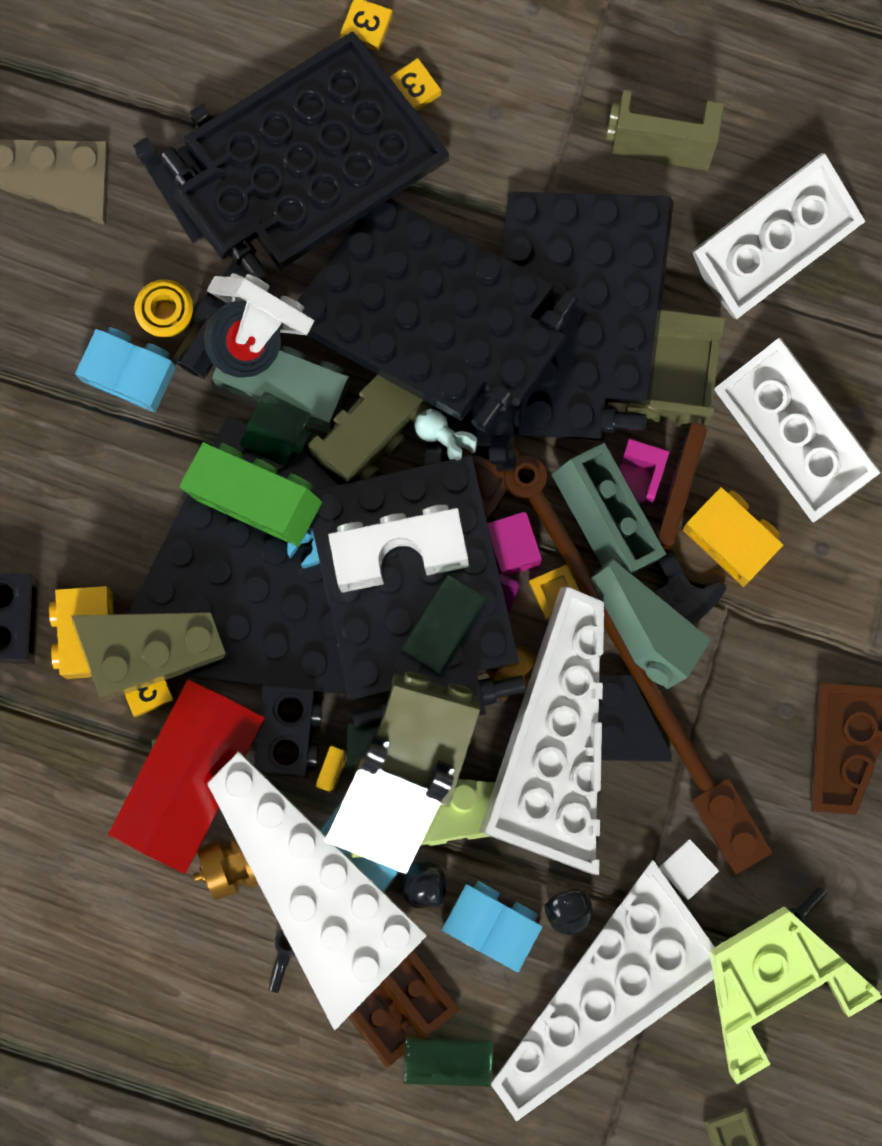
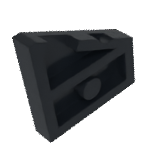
M599 675V682L603 683L598 723H602L601 761L671 762V753L633 676Z

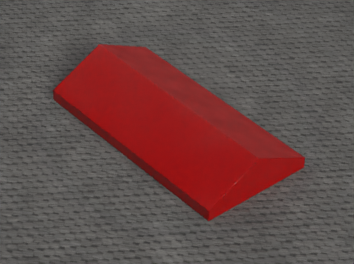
M187 680L108 836L186 874L219 810L208 782L238 751L246 757L265 718L214 691Z

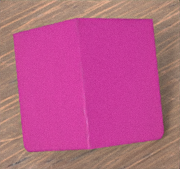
M629 439L619 470L637 502L651 507L669 451Z
M525 512L487 523L499 574L509 576L540 566L542 558L528 515Z

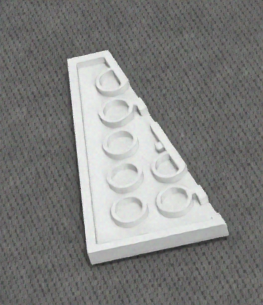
M561 587L479 832L584 872L599 875V860L596 859V836H600V819H597V793L601 790L602 723H598L599 699H602L603 683L599 682L600 656L603 654L604 602L572 588Z
M238 751L208 782V786L335 1031L427 935L337 846L325 842L326 835Z
M651 860L491 1082L492 1087L516 1121L714 979L709 950L715 946L653 860Z

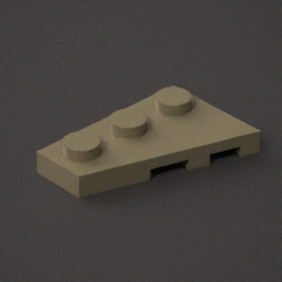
M0 140V189L30 200L33 198L55 206L56 209L68 213L74 212L105 225L108 144L106 141Z

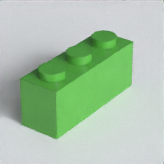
M203 442L179 487L196 501L299 547L322 504V501L310 491L313 485L292 473L289 474L287 479L276 474L278 469L261 459L255 458L253 463L247 462L242 459L244 455L240 451L227 444L221 443L219 448Z

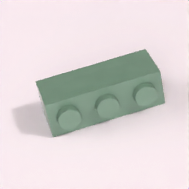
M283 346L281 351L279 350L277 358L267 370L256 376L238 378L223 373L217 367L212 376L217 388L329 431L334 427L335 422L333 420L339 414L350 388L349 378L343 375L344 370L341 367L326 361H321L320 366L304 360L305 354L287 346Z
M605 443L570 459L552 474L602 567L614 559L633 575L666 555Z

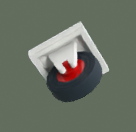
M234 273L230 277L214 276L207 291L228 304L217 309L208 320L204 332L205 350L210 361L223 373L238 378L253 377L267 370L277 358L281 345L280 332L307 336L315 320L302 313L304 306L299 302L283 295L278 299L267 291L270 286L255 276L247 274L243 278Z

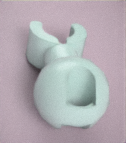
M428 409L417 416L414 424L416 434L422 440L428 442L439 441L448 448L447 455L450 460H460L462 458L461 448H465L471 453L476 451L477 438L469 432L461 431L455 433L448 428L447 419L441 411Z

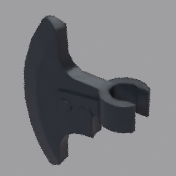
M669 551L665 556L656 561L667 582L655 590L654 593L691 624L704 617L718 603L726 590V585L719 581L704 588L692 586L684 575L673 552Z

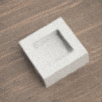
M690 839L658 867L685 900H689L719 872Z

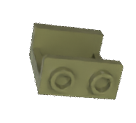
M623 89L621 102H612L606 140L614 141L611 155L709 170L718 144L724 103L707 101L701 122L698 124L631 113L629 111L631 89Z
M661 310L650 405L627 403L626 412L644 413L647 415V423L651 424L659 423L660 419L677 421V426L689 429L692 422L700 425H709L713 417L714 408H712L720 340L724 332L725 318Z
M408 671L405 675L394 673L391 693L378 731L379 736L389 739L386 747L388 753L381 767L427 785L438 760L454 766L452 773L454 781L449 792L440 803L449 807L480 712L479 697L473 695V691L463 685L450 683L447 687L430 683L431 679L417 672Z

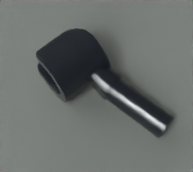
M818 887L797 909L789 908L788 910L807 926V917L810 915V912L827 893L823 888Z
M283 930L275 937L274 944L278 955L268 989L275 993H279L290 958L296 956L293 949L286 951L280 947V941L284 934Z

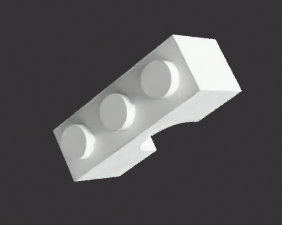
M448 505L428 507L423 510V515L406 518V515L403 513L387 515L380 518V524L363 527L362 522L347 523L338 526V532L328 534L337 583L341 593L384 584L381 571L382 560L391 549L399 546L411 547L422 556L426 575L469 567L458 508L449 510Z

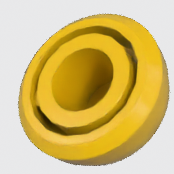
M167 279L156 280L147 284L139 292L135 301V316L140 326L151 335L163 338L172 337L181 333L189 325L193 315L192 298L181 284Z

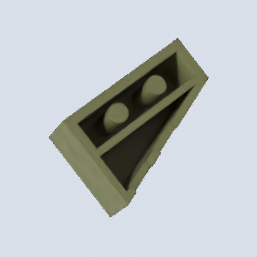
M377 375L360 392V398L349 411L342 410L334 418L333 421L336 425L323 440L316 436L308 444L313 461L340 484L375 477L379 471L375 465L385 454L391 457L399 450L406 440V437L402 434L412 423H415L420 413L433 409V406Z
M211 613L71 615L74 630L101 703L223 660L226 654Z

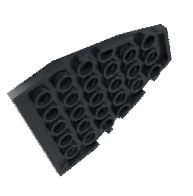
M227 415L212 445L219 448L221 443L227 444L240 451L244 455L242 459L253 463L255 458L261 459L278 469L276 474L286 479L290 473L295 474L313 485L310 491L339 485L303 450ZM187 495L128 614L211 613L226 654L223 660L184 673L191 678L228 681L245 685L311 689L317 694L348 693L320 563L307 568H302L301 566L302 562L313 550V540L308 543H302L294 555L289 558L287 551L288 542L202 504L190 495Z

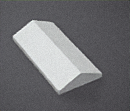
M821 153L692 250V253L705 284L734 319H738L863 224L865 220L826 154Z
M781 338L775 340L714 388L715 392L813 523L882 473Z

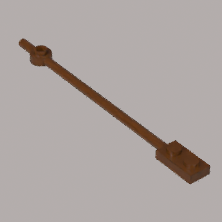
M514 442L516 454L515 471H505L504 483L508 492L518 499H529L583 593L602 601L590 580L592 576L590 569L543 491L547 481L545 466L539 459L533 456H522ZM523 469H528L533 473L534 480L530 483H523L519 480L518 473ZM604 606V628L701 791V794L692 798L690 802L733 875H737L772 854V851L729 778L718 784L715 783L657 683L653 682L647 676L646 671L634 662Z

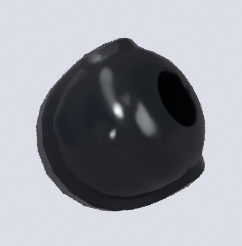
M421 862L411 865L407 873L404 874L401 884L404 900L413 908L439 907L446 894V875L437 864Z
M578 889L564 891L553 895L544 904L545 913L551 927L560 934L577 935L584 931L592 922L593 907L587 891Z

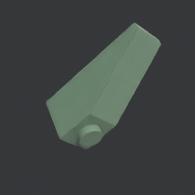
M614 559L594 572L590 580L600 599L604 602V606L634 662L646 671L647 676L653 682L663 685L666 689L688 678L711 639Z

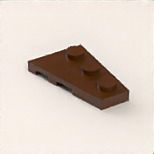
M822 682L818 684L811 812L845 815L857 814L882 748V687Z

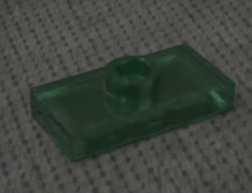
M447 575L403 646L402 651L440 674L485 602V597Z
M405 1037L402 1081L404 1084L491 1087L492 1040Z

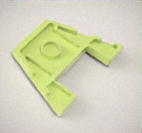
M785 906L709 950L728 1069L736 1084L770 1065L751 1027L825 982L830 986L842 1011L848 1017L882 998L878 990Z

